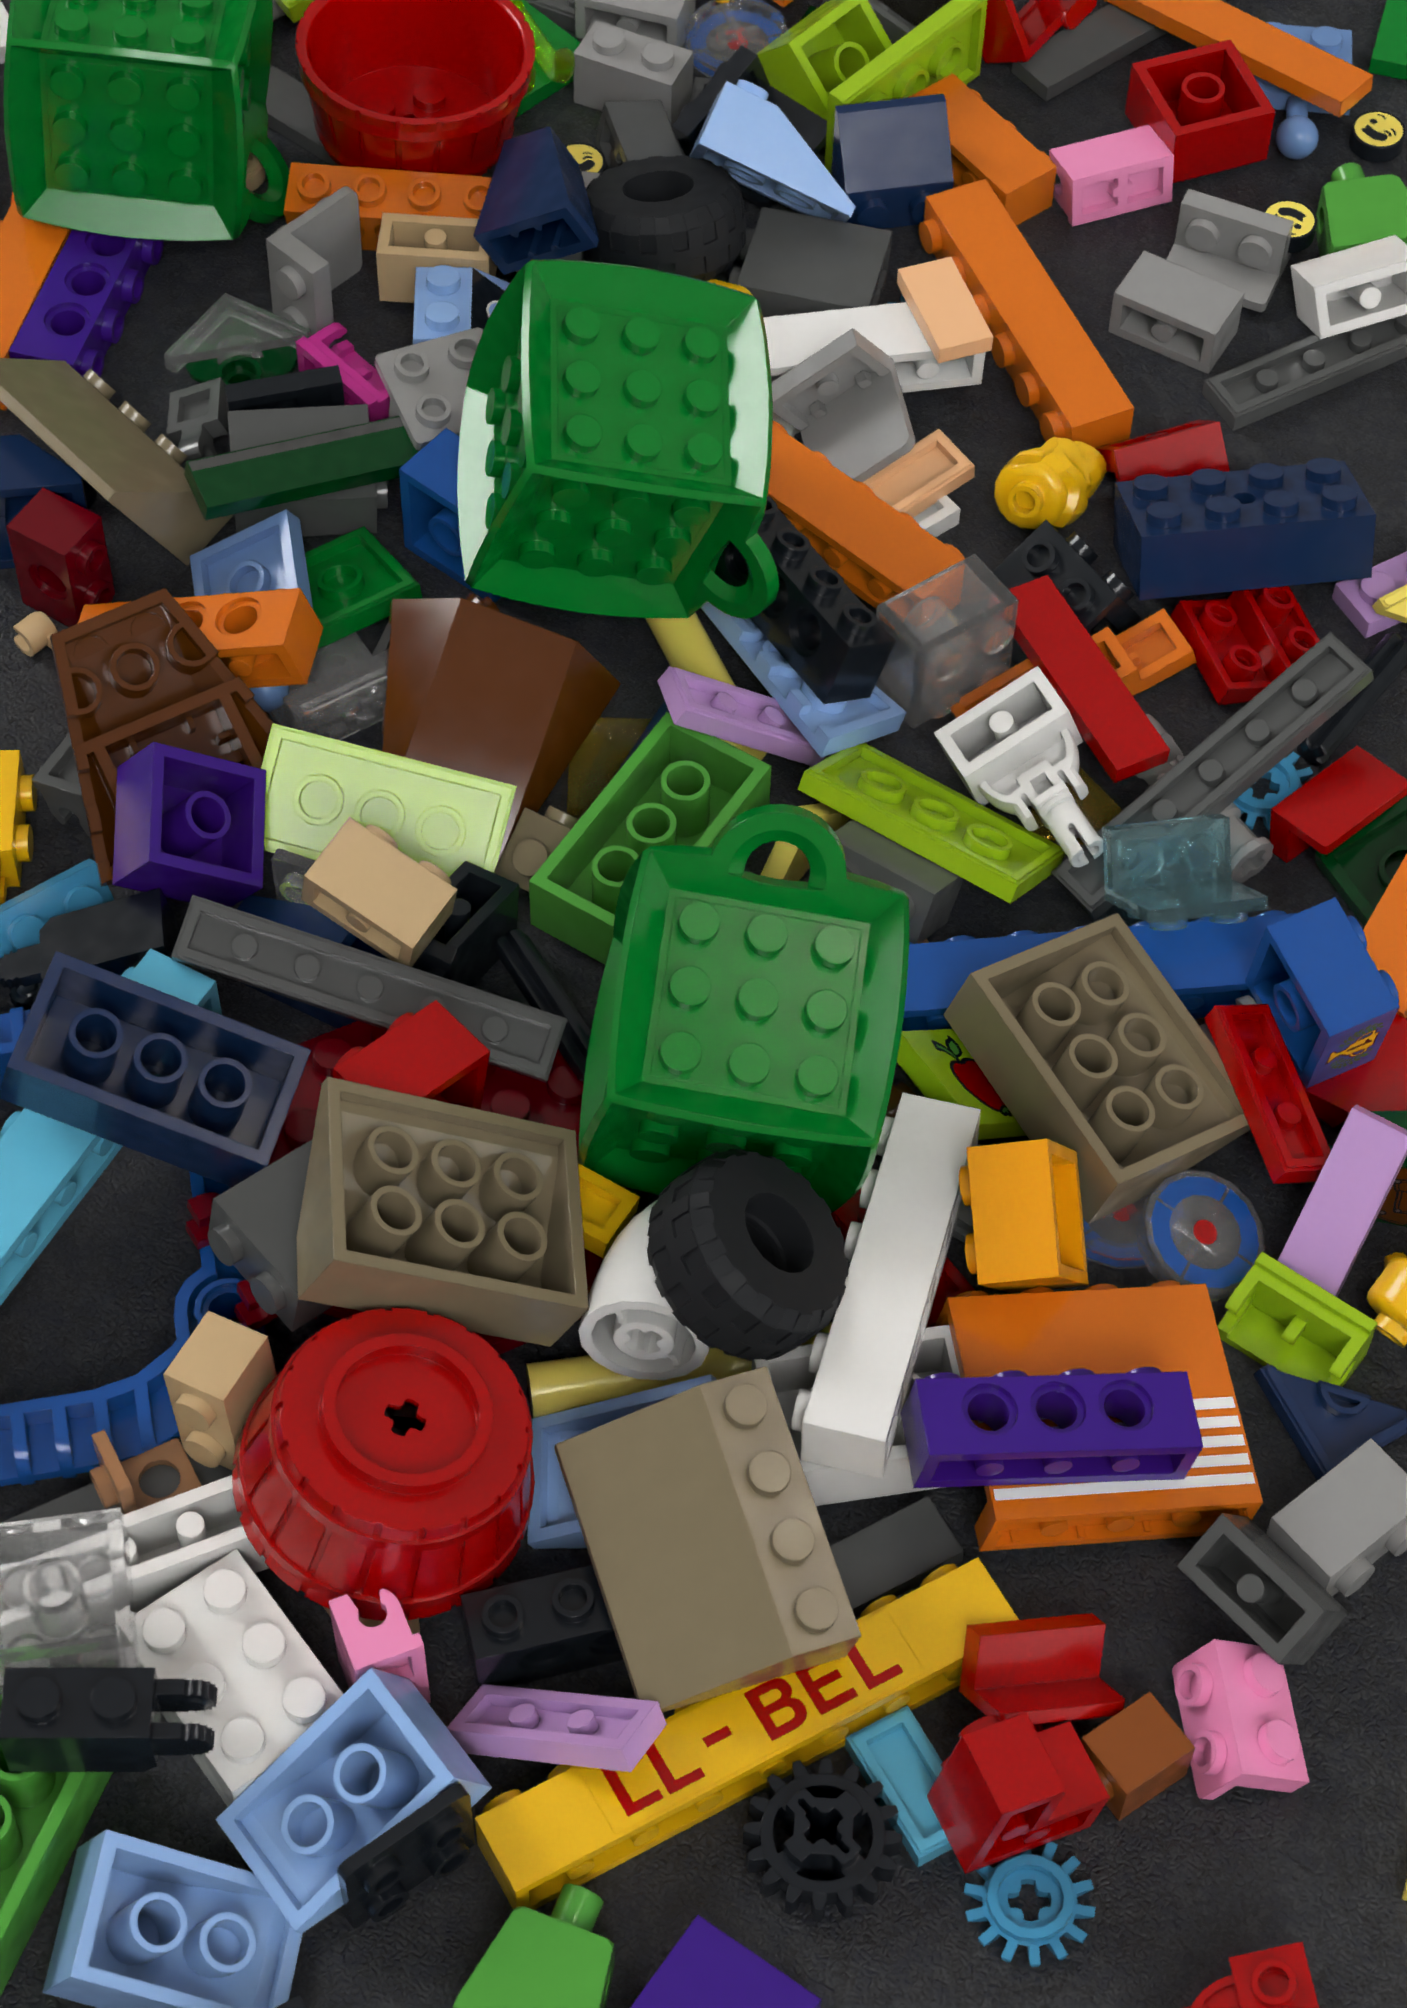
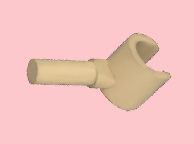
M41 611L29 614L13 626L14 630L18 633L14 637L15 644L24 654L30 657L46 646L52 649L50 637L58 632L52 620Z

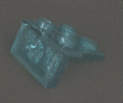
M1214 814L1102 827L1105 901L1125 910L1130 918L1142 919L1148 922L1150 929L1160 931L1184 929L1188 927V919L1209 917V921L1213 923H1240L1248 920V912L1268 909L1267 895L1232 880L1230 818L1227 816Z

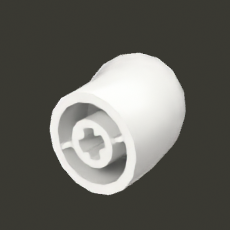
M656 1200L632 1218L617 1235L605 1255L588 1294L589 1310L582 1316L578 1332L583 1349L595 1362L612 1372L636 1379L667 1380L685 1376L700 1367L710 1347L698 1340L695 1333L678 1321L672 1314L673 1310L665 1297L661 1296L655 1284L656 1277L652 1266H649L647 1254L649 1236L647 1234L650 1225L651 1209L656 1204Z

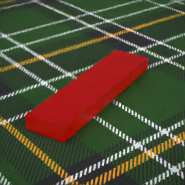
M1048 575L995 595L993 608L1034 668L1039 666L1067 706L1079 733L1114 783L1167 763L1170 748Z

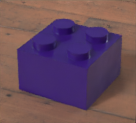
M152 742L117 767L112 885L141 892L160 888L164 896L190 902L192 895L228 907L234 906L262 889L266 770L157 742Z

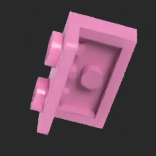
M1213 1639L1173 1666L1172 1675L1175 1694L1178 1700L1184 1734L1195 1747L1190 1765L1198 1798L1214 1800L1235 1786L1292 1793L1309 1783L1284 1664H1278L1259 1645Z

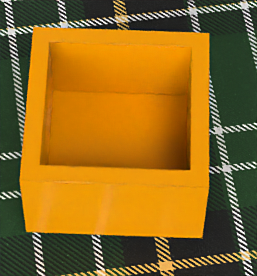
M1049 1139L966 1147L968 1165L960 1167L959 1186L964 1205L971 1206L973 1233L966 1234L965 1257L970 1274H977L978 1285L1008 1293L1023 1292L1035 1287L1056 1289L1089 1285L1077 1152Z

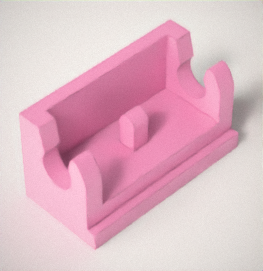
M1150 125L1049 149V157L1057 166L1056 174L1061 181L1060 184L1054 186L1053 196L1068 216V222L1072 227L1172 202L1174 154Z
M387 1589L380 1590L381 1608L385 1610L387 1616L385 1621L376 1627H368L360 1622L359 1610L348 1594L329 1600L338 1660L348 1687L350 1688L370 1668H375L410 1679L425 1700L430 1703L424 1643L420 1633L412 1635L397 1597Z

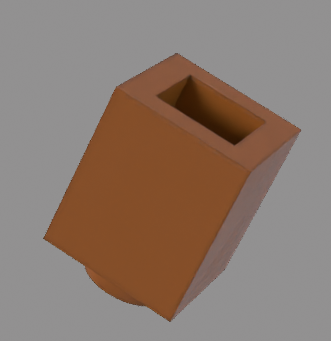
M1148 1692L1081 1739L1092 1764L1110 1796L1106 1806L1118 1821L1186 1776L1195 1751L1194 1745L1151 1692Z

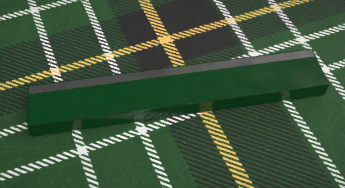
M396 416L186 461L184 475L204 519L210 520L400 478L399 468L417 454L419 450L414 448L400 417Z

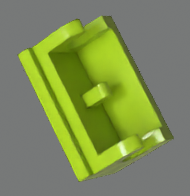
M1261 1252L1254 1265L1225 1304V1308L1228 1311L1217 1327L1222 1341L1262 1366L1273 1365L1278 1371L1313 1382L1321 1380L1343 1387L1367 1355L1378 1322L1266 1253Z

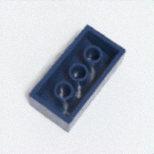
M1315 458L1308 461L1307 464L1289 466L1260 463L1251 466L1247 470L1222 472L1216 469H1200L1191 475L1174 477L1145 474L1136 477L1132 481L1115 482L1113 545L1139 600L1372 577L1376 513L1344 460Z
M55 951L6 1067L0 1089V1099L233 1187L268 1166L311 1049Z

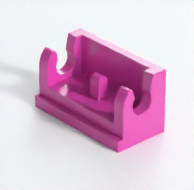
M341 323L329 324L309 338L304 336L296 341L299 372L338 365L343 382L345 405L368 404L369 422L389 418L390 396L377 370L354 351V345L347 339L334 344L331 349L329 348V345L334 340L341 338L348 331Z

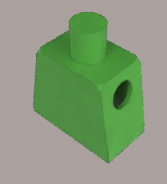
M1346 163L1336 168L1331 175V182H1327L1322 186L1316 213V235L1319 256L1321 257L1396 235L1407 244V188L1401 178L1393 174L1365 177L1362 167L1357 163Z
M564 1884L550 1916L525 1906H517L458 1994L453 2008H606L615 1965L614 1943L608 1938L592 1933L604 1904L602 1898L584 1887Z

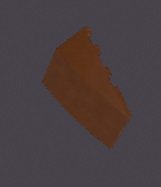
M166 588L61 630L50 637L101 887L112 885L117 767L152 742H157L261 769L273 723L253 699L254 694L240 677L233 675L218 657L217 649Z
M463 598L392 599L389 624H391L390 643L386 663V702L382 722V751L517 786L497 862L498 865L524 808L526 807L536 813L539 811L621 683L578 641Z

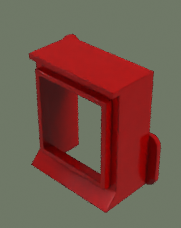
M988 0L982 50L984 62H1028L1062 25L1067 30L1075 29L1095 8L1097 0H1030L1018 13L1013 0Z

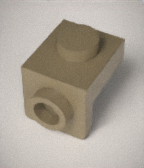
M550 805L544 816L525 807L496 867L495 874L518 883L520 888L529 892V880L579 819Z

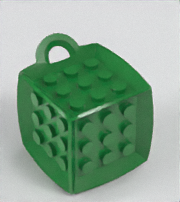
M11 0L4 65V133L11 185L18 213L22 217L34 221L89 233L131 239L188 242L235 240L240 236L248 219L261 224H270L284 216V204L290 171L277 147L267 137L268 113L266 99L272 52V0ZM250 151L258 158L268 177V189L263 194H256L246 188V170Z
M531 259L510 282L491 313L473 357L466 384L460 426L457 475L459 536L465 582L473 589L516 601L578 613L620 617L689 618L709 602L730 616L747 619L757 616L770 606L778 594V572L768 547L757 532L765 515L770 480L773 396L767 336L761 305L757 298L715 283L644 267L580 260ZM730 542L741 553L748 568V580L742 586L730 585L714 573L723 550Z
M788 804L762 805L739 814L721 830L712 847L666 845L650 846L644 850L631 865L622 883L616 905L613 939L600 985L587 1051L580 1115L578 1163L618 1185L659 1195L682 1172L717 1151L724 1152L729 1149H744L745 1151L759 1152L763 1156H773L785 1162V1166L795 1173L799 1172L811 1183L810 1186L820 1198L823 1197L832 1212L846 1204L861 1189L874 1163L895 1074L904 1019L909 958V898L904 891L878 880L848 872L846 870L843 846L830 825L811 811ZM773 841L787 842L798 847L807 857L810 865L809 881L775 879L744 871L746 861L756 848L765 843Z

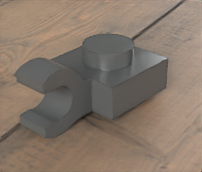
M221 377L170 392L166 435L172 443L188 456L184 462L217 455L213 438L228 434V415L224 385L226 384Z

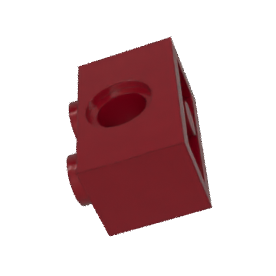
M43 487L10 521L6 528L23 603L71 627L78 624L84 605L111 603L115 595L101 516Z

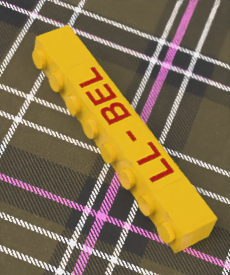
M978 1557L960 1567H957L954 1563L941 1566L931 1572L922 1581L919 1588L898 1599L895 1595H887L867 1606L861 1613L860 1618L856 1620L861 1637L846 1657L676 1708L674 1715L665 1719L667 1725L631 1772L559 1764L549 1773L547 1780L523 1793L519 1789H514L498 1795L484 1807L483 1814L475 1817L478 1846L513 1910L517 1906H525L535 1910L558 1898L564 1884L580 1886L766 1788L767 1778L771 1774L781 1779L791 1775L793 1762L800 1760L806 1767L844 1747L847 1736L907 1705L912 1711L959 1686L967 1625L1019 1619Z

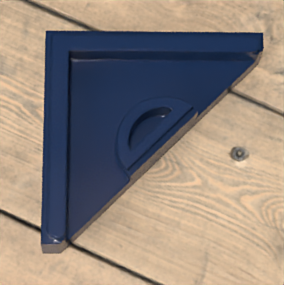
M1269 1364L1253 1374L1317 1481L1370 1438L1383 1448L1407 1434V1410L1372 1400L1369 1395L1321 1380L1313 1382L1278 1371L1273 1365Z

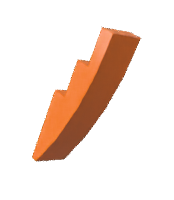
M1164 608L1117 636L1114 635L1109 626L1091 636L1132 696L1197 663L1193 649ZM1027 658L948 704L950 711L956 719L1032 670L1034 666Z

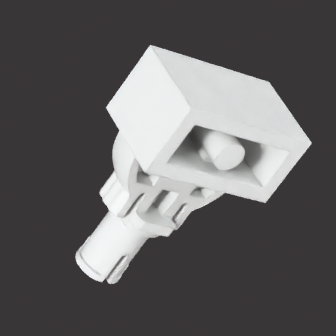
M1036 666L934 732L949 763L977 803L984 806L990 802L1003 812L1017 815L1028 831H1034L1039 828L1028 809V806H1032L1044 826L1050 830L1073 867H1082L1089 863L1076 838L1082 840L1094 859L1104 852L1106 848L1105 841L1092 827L1065 784L1066 782L1070 784L1080 800L1086 798L1089 793L1088 786L1079 775L1080 759L1077 746L1083 742L1069 709L1039 666Z

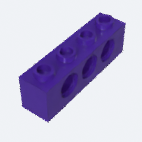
M72 229L9 349L10 358L65 361L81 376L91 368L101 377L104 357L111 343L116 344L120 340L124 328V317L131 303L137 304L144 288V278L151 264H158L163 252L164 241L122 238Z
M1141 1367L1127 1373L1095 1374L1089 1369H1073L1060 1375L1028 1376L1025 1372L1012 1370L995 1374L992 1377L960 1378L955 1373L941 1372L929 1375L924 1379H916L901 1411L913 1488L1184 1479L1203 1448L1187 1371L1162 1372L1155 1367ZM1108 1416L1118 1418L1127 1427L1114 1423ZM1040 1418L1053 1421L1060 1429L1046 1425ZM971 1420L984 1422L993 1431L983 1430Z

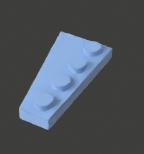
M709 602L701 607L769 694L776 699L781 709L820 758L899 730L907 712L876 685L870 698L823 704L750 618L744 619L730 616Z

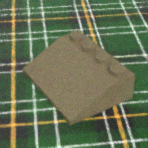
M0 358V401L108 502L186 566L190 564L189 556L203 550L233 516L228 515L210 520L204 519L184 475L185 469L181 466L188 456L162 433L155 441L144 432L152 424L126 400L119 408L111 403L109 400L116 391L91 368L81 376L65 361Z
M1118 913L970 973L943 1014L1029 1140L1049 1139L1077 1152L1082 1214L1087 1224L1137 1202L1251 1130L1218 1051Z
M327 1077L321 1085L296 1236L298 1299L357 1311L385 1308V1310H391V1308L426 1311L428 1315L433 1316L437 1314L449 1318L467 1327L469 1332L551 1347L589 1310L576 1131Z
M767 1366L695 1386L555 1445L554 1450L636 1699L658 1701L662 1713L846 1657L861 1637Z

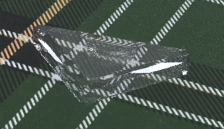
M224 293L164 353L166 369L177 373L189 362L217 358L218 364L232 356L260 358L263 357L262 350L285 346L296 348V341L304 336L309 338L311 336V329Z

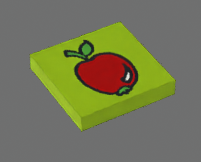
M953 1029L901 1032L897 1063L925 1097L981 1109L978 1140L1026 1136Z

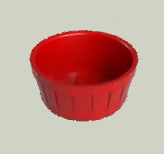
M314 0L310 3L303 13L304 18L301 17L296 30L295 45L299 73L308 93L318 138L325 147L326 152L338 166L482 176L487 172L488 168L491 169L498 162L504 141L512 138L514 121L521 100L528 90L532 67L535 61L536 48H534L535 40L528 21L525 22V16L510 0Z
M382 1308L363 1311L338 1320L315 1333L295 1351L284 1369L262 1391L250 1411L247 1422L243 1425L236 1443L232 1464L236 1465L232 1470V1489L237 1512H241L239 1519L246 1536L258 1555L265 1557V1564L282 1581L297 1592L301 1590L305 1593L304 1597L325 1608L330 1609L329 1600L348 1594L359 1610V1618L385 1621L387 1613L381 1608L379 1594L381 1589H387L397 1597L407 1620L438 1615L450 1611L453 1605L459 1607L461 1606L460 1595L485 1590L493 1584L494 1577L498 1579L519 1550L521 1539H524L530 1520L535 1485L531 1454L533 1443L532 1418L528 1403L515 1374L506 1361L500 1357V1354L475 1332L467 1331V1327L449 1318L437 1314L433 1316L428 1315L426 1311L410 1308H391V1310ZM405 1402L412 1403L418 1407L416 1418L424 1422L425 1427L421 1431L410 1428L405 1436L394 1433L392 1431L394 1421L384 1415L386 1409L389 1407L400 1410Z

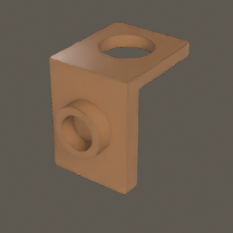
M105 1429L91 1435L99 1466L89 1470V1474L105 1509L117 1505L120 1514L124 1515L202 1486L178 1438H174L142 1454L120 1462ZM156 1465L171 1466L180 1474V1483L177 1489L172 1494L162 1498L150 1497L140 1488L142 1475L149 1468Z

